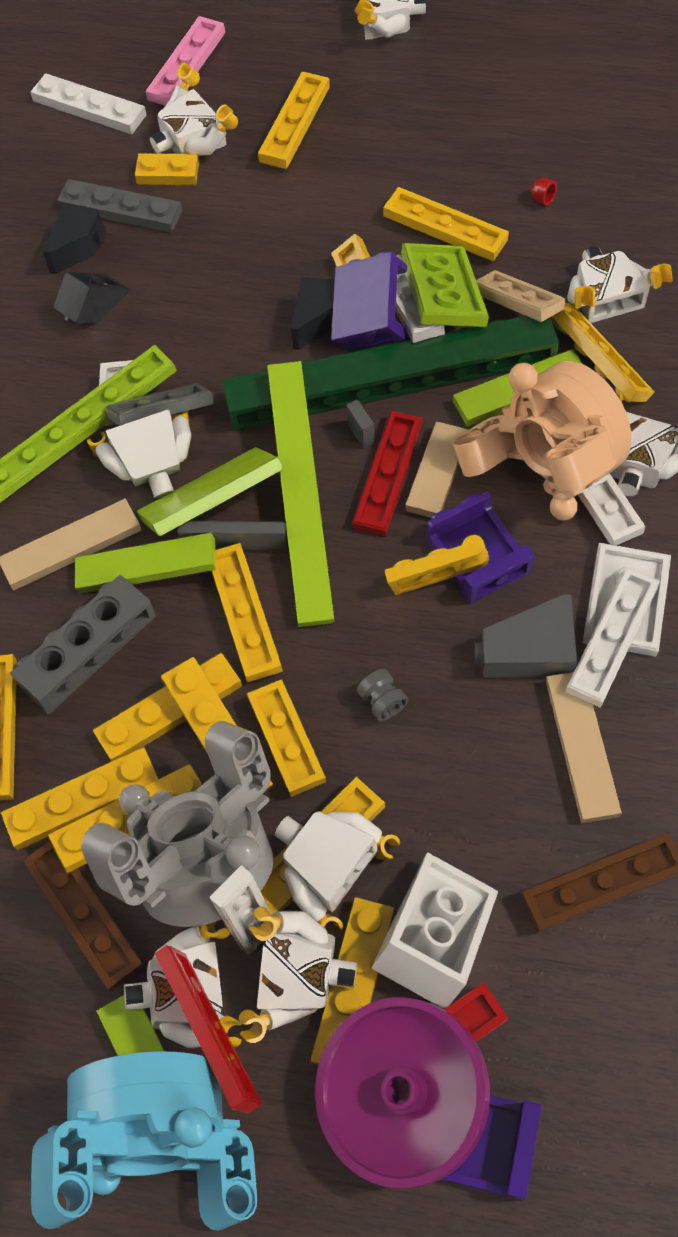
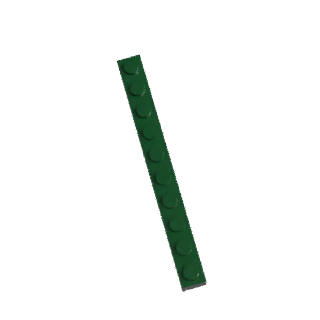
M524 315L503 321L497 320L487 324V327H464L415 343L412 340L398 341L390 345L365 348L361 351L342 355L336 354L314 361H303L301 364L308 416L347 408V404L356 400L361 404L510 373L516 364L524 362L532 365L557 355L559 341L550 318L540 322ZM268 369L262 372L237 375L222 380L233 432L274 423Z

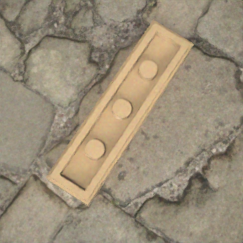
M125 498L0 556V565L14 591L74 563L75 557L91 555L142 531Z
M574 672L547 676L546 686L581 824L619 818L622 812L593 704L566 692Z

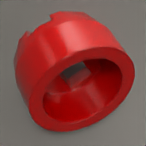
M548 178L535 180L531 185L533 200L546 206L553 201L557 191L556 181Z

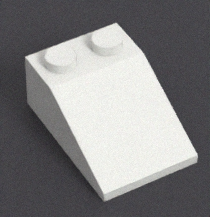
M427 852L391 923L371 969L446 1009L467 983L498 891Z

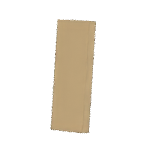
M496 270L476 280L483 298L540 322L565 309V298Z
M436 421L406 502L407 512L432 518L436 513L443 510L459 465L452 442L455 438L468 431V429Z

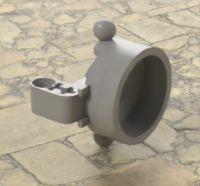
M226 721L214 723L206 734L205 748L215 774L196 791L177 796L162 790L150 797L149 792L144 786L131 784L125 787L119 795L120 808L130 815L127 820L129 835L109 824L97 823L89 828L82 840V853L98 886L102 890L132 906L142 903L146 911L153 918L168 925L191 927L221 920V916L209 897L241 865L253 875L260 891L265 886L272 871L273 852L258 811L269 802L268 796L263 795L270 783V769L257 735Z

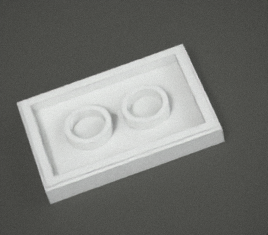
M599 543L582 643H589L625 567H629L659 580L660 583L627 652L656 657L659 652L671 555Z

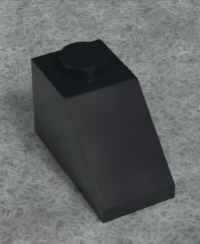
M63 204L43 249L50 273L57 274L95 256L100 243H103L106 237V227L102 224L99 210Z
M66 272L53 308L64 314V319L74 325L81 326L83 323H97L128 294L129 288L107 274Z
M301 277L291 325L293 349H301L332 330L335 280Z

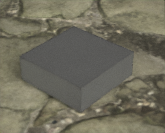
M356 400L347 404V424L363 449L373 445L375 441L374 422L360 402Z

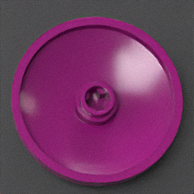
M406 997L386 998L367 1004L353 1012L339 1025L324 1048L315 1081V1102L318 1120L333 1152L346 1167L359 1177L371 1183L390 1188H412L432 1184L460 1167L473 1152L482 1136L490 1105L489 1075L482 1052L468 1029L452 1014L434 1004Z

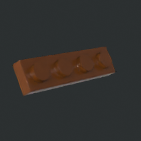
M667 832L522 892L521 897L537 932L540 933L678 876V848L670 833Z
M50 841L23 859L30 873L110 992L145 967L80 870L77 868L67 874Z

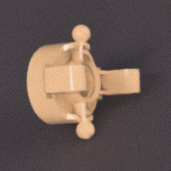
M573 361L559 362L540 374L537 373L534 366L528 363L516 364L509 373V383L514 389V395L510 407L502 408L504 415L493 416L482 421L455 438L452 442L462 473L466 477L477 476L490 470L507 458L524 460L532 470L546 479L543 486L545 492L553 495V499L550 502V512L553 517L562 521L571 519L577 512V501L574 496L611 473L627 459L631 449V428L626 411L611 386L598 373L581 363Z

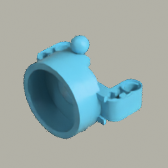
M184 1052L133 1053L95 1061L71 1073L67 1079V1121L59 1126L53 1125L48 1128V1133L40 1137L33 1146L31 1209L36 1222L43 1228H59L88 1211L92 1204L93 1193L99 1195L112 1193L119 1185L122 1176L155 1175L174 1170L197 1171L200 1216L204 1224L210 1229L216 1231L223 1230L251 1217L257 1207L253 1146L246 1134L235 1130L240 1127V1120L223 1119L221 1086L207 1058ZM58 1191L66 1199V1210L58 1202Z

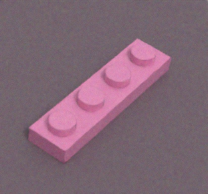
M201 16L196 19L147 88L146 96L148 101L166 106L176 85H180L182 82L177 75V69L180 64L185 62L199 72L225 34L224 23Z

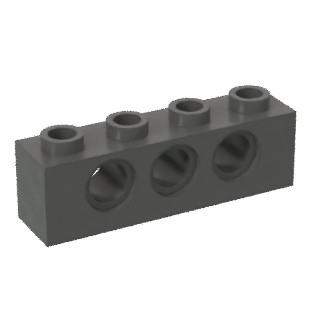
M119 575L112 582L104 584L89 603L77 608L70 620L60 629L49 633L44 639L43 644L32 654L21 658L16 664L15 669L10 672L11 676L19 688L49 715L156 617L150 600L122 575ZM116 614L113 619L103 621L106 616ZM89 638L85 644L76 646L79 640ZM61 663L60 667L56 670L48 671L53 664Z

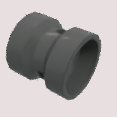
M379 669L371 673L357 687L360 697L372 705L371 712L379 722L394 717L409 701L401 689L395 688L393 685L394 679L387 669Z

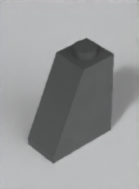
M561 595L484 628L482 642H475V665H482V677L547 678V676L574 672L577 658L572 595Z

